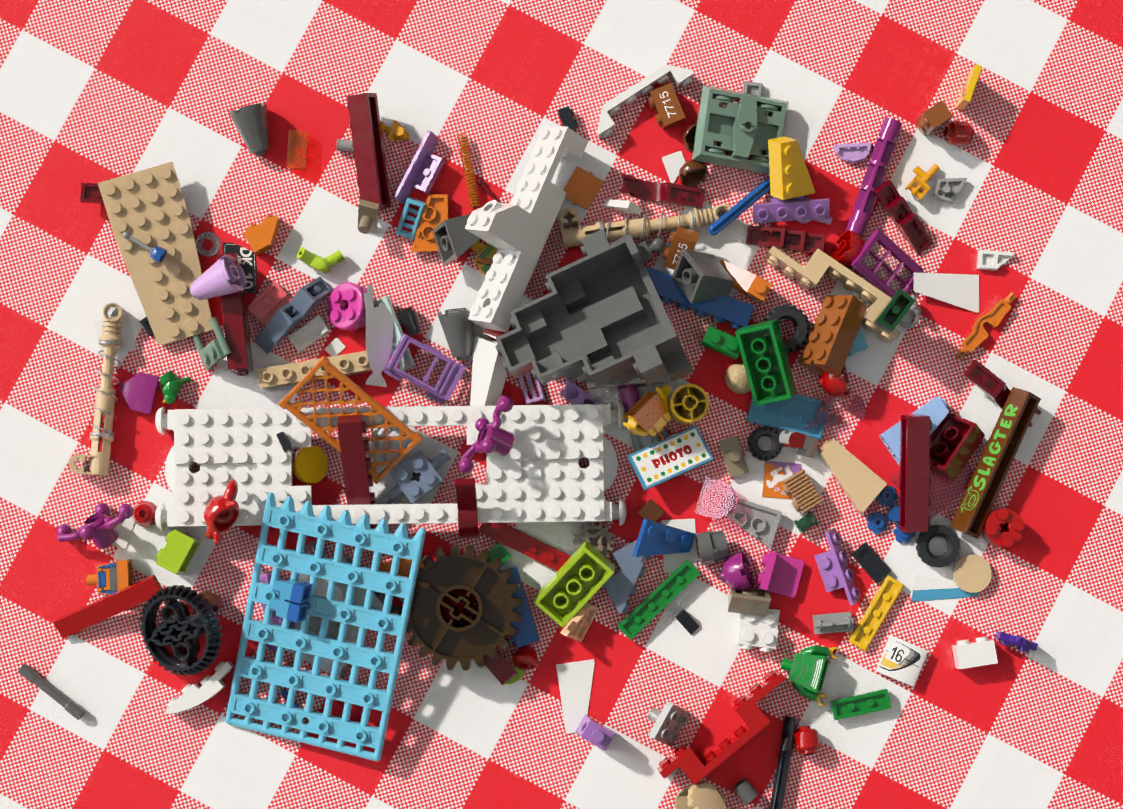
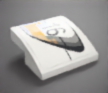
M890 635L876 671L914 687L928 651Z

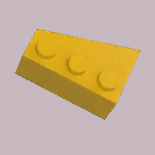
M785 136L769 139L771 196L786 200L815 193L797 140Z

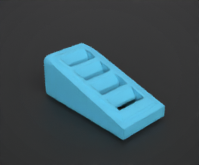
M412 197L407 198L396 231L397 235L414 240L426 202ZM412 204L420 208L416 210L411 208L410 205ZM411 212L417 214V218L407 215V213ZM405 219L415 222V224L412 225L406 223ZM402 227L413 229L412 233L402 230Z

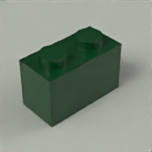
M899 289L873 323L886 333H891L916 300L902 289Z

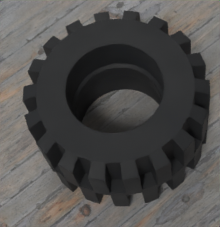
M789 304L779 305L772 309L762 321L788 319L793 322L796 327V335L791 340H783L787 354L796 352L804 346L811 332L809 330L811 325L807 320L808 316L803 314V310H798L797 306H789Z

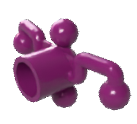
M501 396L493 412L491 424L487 418L483 417L476 421L475 428L479 431L477 442L473 443L463 454L459 462L461 472L467 474L473 470L474 463L470 458L476 452L496 453L506 456L511 450L514 443V434L500 428L501 413L509 412L513 408V401L509 397Z
M99 503L95 507V514L87 518L84 525L77 532L72 533V529L68 524L58 526L57 540L67 542L81 538L84 540L92 539L98 549L108 547L119 537L115 526L132 517L134 509L130 504H123L119 507V515L113 519L112 517H107L110 513L109 506L106 503Z

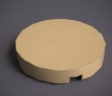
M978 555L963 556L958 559L953 567L952 577L956 586L968 593H977L984 590L992 578L989 563Z

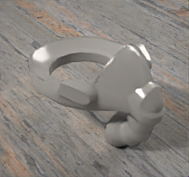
M916 301L909 309L915 312V320L910 324H906L901 319L898 323L901 327L912 328L919 323L921 308L917 305Z

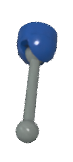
M129 232L123 233L124 239H130L150 251L151 258L157 263H161L165 258L166 249L159 246L151 248L132 237Z

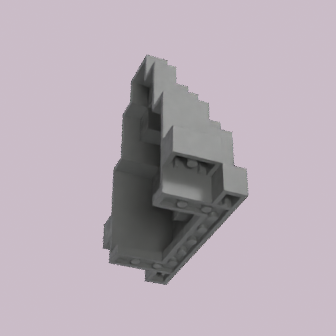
M601 229L582 238L584 246L581 247V250L585 257L547 274L548 282L545 285L549 294L510 311L512 318L509 320L514 330L496 338L498 345L495 347L499 356L504 357L505 362L502 364L506 373L510 372L515 378L531 370L535 380L539 379L542 385L562 376H565L569 381L582 374H585L589 383H594L597 388L616 379H619L621 384L636 377H639L641 381L645 380L646 384L649 385L667 376H670L671 380L674 381L693 372L631 234L609 243Z

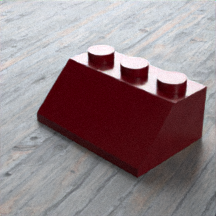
M948 413L930 436L932 447L929 450V458L931 459L930 469L939 476L954 482L985 437V434L976 423Z

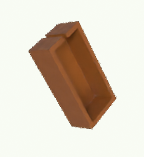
M826 295L805 349L802 352L799 364L814 374L826 372L827 374L840 375L868 306L853 295Z

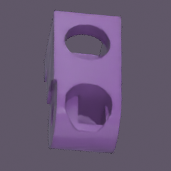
M571 380L566 383L559 393L561 397L573 405L597 403L594 398Z

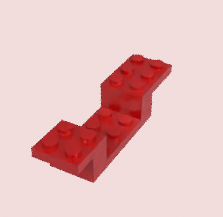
M777 670L775 672L770 671L763 677L765 680L761 684L755 683L748 689L750 693L745 697L743 695L739 696L733 702L735 705L732 708L744 721L745 727L740 726L733 732L734 736L729 740L725 738L718 744L720 748L715 752L709 751L703 757L705 760L702 762L688 744L685 746L681 744L673 751L674 755L672 757H665L658 763L660 767L657 769L661 776L665 779L680 767L695 785L771 723L756 703L786 679L782 673Z

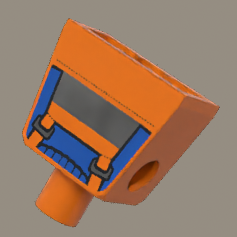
M132 559L97 566V574L87 575V586H97L99 594L111 595L133 585Z

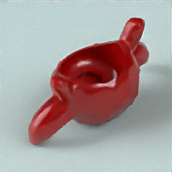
M235 479L230 480L224 495H219L209 501L204 511L205 523L208 526L205 535L208 539H214L215 545L221 544V533L229 529L239 516L240 508L235 501L238 493V484Z

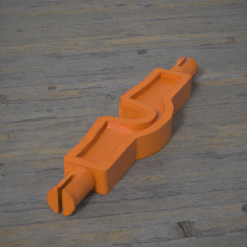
M1010 292L1004 300H999L988 313L981 315L974 322L972 332L960 344L962 348L955 355L956 358L959 357L958 360L961 361L967 353H972L989 336L983 328L984 323L989 324L993 328L999 325L1003 317L1011 309L1010 304L1017 298L1013 292Z

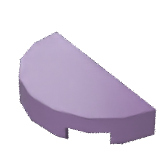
M872 142L835 144L833 147L839 159L846 163H857L867 157L871 151Z

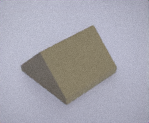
M729 587L728 612L767 616L771 602L768 591L756 588L747 591H735Z

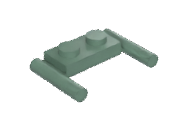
M216 317L209 319V322L217 339L212 340L204 347L199 334L191 336L206 371L213 369L222 359L232 353Z

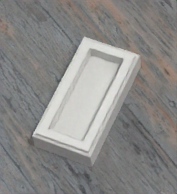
M318 315L289 335L288 338L300 353L329 333L330 329L321 316Z

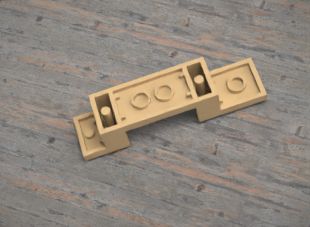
M774 246L771 247L764 257L770 266L774 268L779 267L783 270L782 273L790 279L792 277L799 281L798 284L805 289L810 288L812 290L825 272L828 273L827 277L833 281L838 280L843 283V287L846 290L859 294L858 297L866 303L871 302L862 319V328L868 332H875L878 334L877 337L885 343H891L900 336L901 332L897 329L888 334L873 323L891 297L820 249L813 253L805 266H802Z

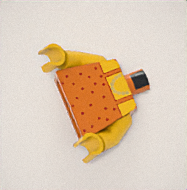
M662 383L661 389L659 387L655 388L658 394L648 391L624 415L628 422H623V425L628 428L631 434L642 437L647 435L653 437L658 434L661 439L669 435L670 431L665 425L671 420L668 394L671 388L666 383Z

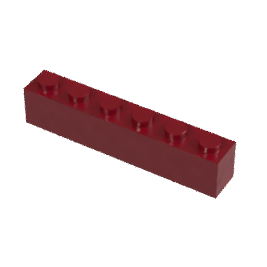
M377 93L347 96L352 146L355 155L354 164L357 171V185L360 195L359 203L362 199L378 203L379 209L391 208Z
M362 414L338 416L337 427L347 505L375 504V492H371L373 475H369L371 457H367L366 452L369 451V440L365 439L364 433H367V423L363 421ZM370 524V529H374V524Z
M924 414L901 415L899 530L906 533L928 532V527L930 526L928 507L931 505L929 497L931 459L929 458V450L932 447L930 439L932 421L930 416Z

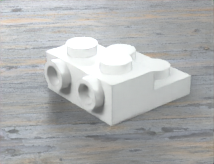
M768 609L766 617L740 613L736 644H741L740 648L752 650V646L760 647L759 651L771 652V649H776L780 610Z

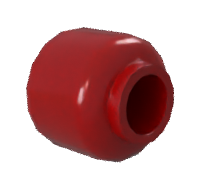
M952 121L944 129V137H946V141L950 145L965 147L968 143H971L974 136V130L967 122Z
M802 726L794 734L795 747L799 753H802L803 756L818 753L817 750L821 747V743L816 729H811L810 726Z

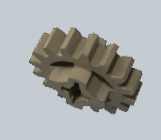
M592 521L591 526L584 523V529L578 528L580 534H574L578 539L573 541V544H577L578 547L574 551L580 548L582 536L590 543V537L594 539L600 535L597 541L599 545L593 547L602 555L609 557L607 551H613L610 544L615 543V541L609 538L613 533H607L608 526L603 529L601 522L598 526H595V522ZM597 529L599 532L597 534H590L587 530ZM604 536L606 537L607 541L605 548L602 546L601 539Z

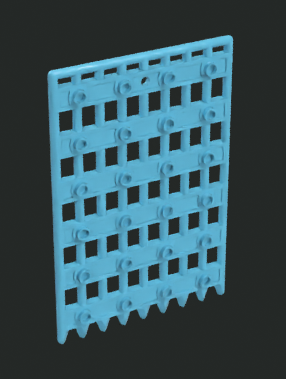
M268 493L225 722L229 725L373 761H380L426 530L420 528L414 538H408L405 523H401L396 532L391 534L389 533L388 521L386 519H381L374 530L370 529L367 514L362 515L358 523L353 525L351 524L350 512L348 510H344L336 521L332 518L329 505L324 506L319 516H315L310 501L305 502L300 512L295 511L292 497H287L280 508L276 507L274 493ZM269 526L280 529L277 546L266 544ZM288 531L299 533L296 551L285 548ZM307 535L318 538L315 555L304 553ZM325 540L337 542L333 559L322 557ZM344 544L355 547L352 564L341 561ZM363 549L374 551L371 568L360 566ZM382 553L393 556L390 573L379 570ZM401 558L412 560L409 577L398 575ZM262 564L273 567L270 584L259 581ZM281 569L292 571L290 579H294L297 582L299 573L310 576L309 583L312 584L309 601H307L309 604L306 619L302 621L300 630L289 628L290 621L284 618L282 626L271 623L273 610L269 609V604L272 598L279 599L280 593L273 591L272 588L274 581L279 580ZM318 578L329 580L326 597L315 595ZM337 582L348 585L345 602L334 599ZM355 587L367 589L364 606L352 604ZM374 591L386 594L383 611L371 608ZM393 596L405 598L402 615L390 613ZM255 602L266 604L263 621L252 619ZM311 615L322 618L319 635L308 632ZM329 620L341 622L338 639L327 637ZM348 624L359 627L356 644L345 641ZM367 629L378 631L375 648L364 646ZM386 634L397 636L394 653L383 650ZM248 639L259 642L256 658L245 656ZM267 644L278 646L275 663L264 660ZM285 648L296 651L293 667L282 665ZM304 653L315 655L312 672L301 669ZM322 657L333 660L331 676L319 674ZM341 662L352 664L349 681L338 678ZM360 667L371 669L368 686L357 683ZM378 671L390 674L387 690L375 688ZM241 676L252 679L249 695L238 693ZM260 681L270 683L268 700L257 697ZM278 686L289 688L286 704L275 702ZM297 690L308 693L305 709L294 706ZM315 695L326 697L323 713L312 711ZM334 699L345 702L342 718L331 716ZM352 704L364 707L361 723L349 720ZM371 709L382 711L379 727L368 725ZM234 713L245 716V720L234 718ZM304 717L309 719V723L304 722ZM252 719L263 720V725L252 722ZM271 723L282 725V728L278 729L270 726ZM289 728L299 729L300 734L290 732ZM308 732L319 734V738L307 736ZM326 737L338 739L337 743L326 741ZM345 741L355 743L356 748L346 746ZM364 746L375 748V751L370 752L363 750Z

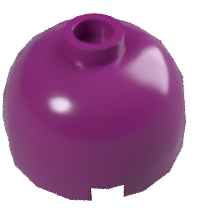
M744 552L730 555L723 564V571L720 572L723 583L727 582L728 586L735 591H747L754 588L752 571H749L748 565L750 564Z

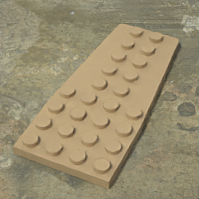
M173 162L98 183L115 240L157 343L165 345L212 331L213 328L209 322L212 314L208 299L200 301L197 298L195 299L190 292L191 284L202 275V269L190 215ZM129 232L132 237L151 248L159 246L166 249L165 258L161 263H157L151 258L150 251L130 239H124L123 233Z

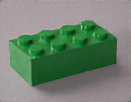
M778 319L739 328L735 333L755 406L793 398L797 391Z

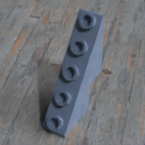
M321 277L301 287L288 304L278 309L254 341L269 354L333 289Z
M637 540L612 553L621 571L612 575L603 584L619 614L627 612L630 605L627 600L630 595L633 596L638 587L635 582L638 577H642L646 567H643L645 560H649L651 557L632 556Z

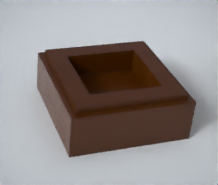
M650 499L637 513L643 519L656 522L665 512Z

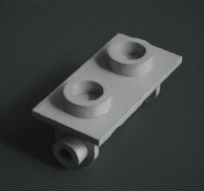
M851 612L812 615L814 634L853 631L854 620Z

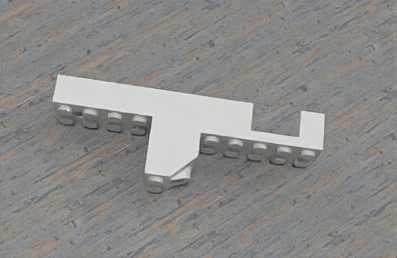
M544 126L540 131L537 143L532 150L531 157L525 166V171L510 204L499 203L496 200L489 201L484 207L472 211L467 220L466 230L498 249L468 317L470 321L484 329L508 332L511 325L509 319L512 318L510 311L518 308L566 196L565 191L551 183L561 157L582 158L588 141L569 127Z

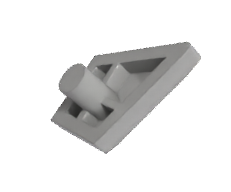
M967 178L938 179L933 198L951 203Z

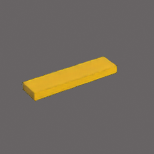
M886 575L848 642L863 651L867 650L904 584Z

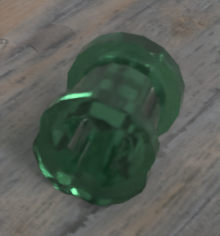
M808 511L807 515L801 519L793 521L802 535L814 525H819L811 511Z

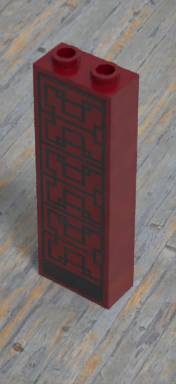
M237 253L217 255V261L224 255H231L236 259L234 261L237 267L241 266L243 269L242 258ZM244 289L240 292L221 296L224 333L232 352L227 355L228 370L237 374V376L249 375L248 372L253 371L246 291Z

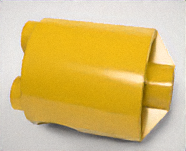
M695 384L679 386L669 399L670 415L676 422L691 425L698 422L709 408L707 393L702 387Z

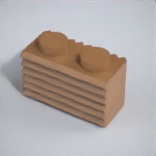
M804 469L797 471L782 481L784 485L781 487L787 496L790 495L794 502L791 504L797 513L805 514L823 503Z

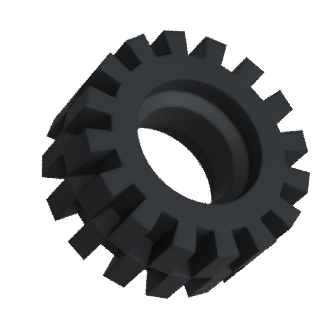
M770 426L756 428L748 437L747 446L749 452L757 460L768 461L776 458L783 448L779 443L780 432H777L775 428ZM762 436H767L772 440V447L768 451H763L758 446V440Z

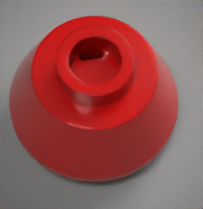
M150 501L138 503L134 507L133 519L135 523L141 527L154 525L157 506Z
M524 645L519 647L512 656L513 663L519 668L530 670L538 665L537 653L532 646Z

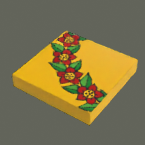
M975 64L967 74L956 109L962 111L971 102L982 66Z

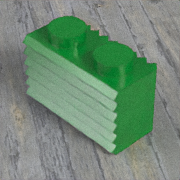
M708 327L700 345L736 360L740 353L737 337L730 336L726 332L723 333L722 330L719 331L715 327Z

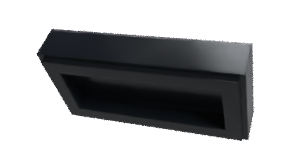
M866 542L850 554L876 584L891 572Z

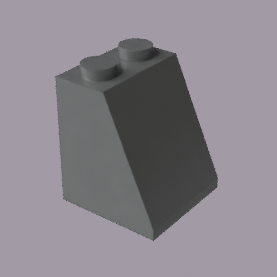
M471 214L444 220L432 230L444 267L456 260L480 239L465 229Z
M687 249L681 251L672 275V279L691 304L729 295L734 283L732 277L714 255Z

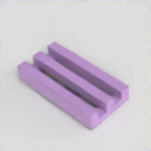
M529 371L525 373L533 399L529 400L522 374L518 376L527 405L545 400L539 379L535 381L540 397H536Z

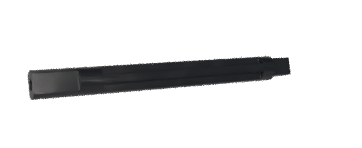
M785 716L770 809H783L798 718Z

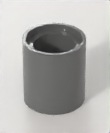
M744 778L733 787L734 792L745 805L758 795V792L747 778Z

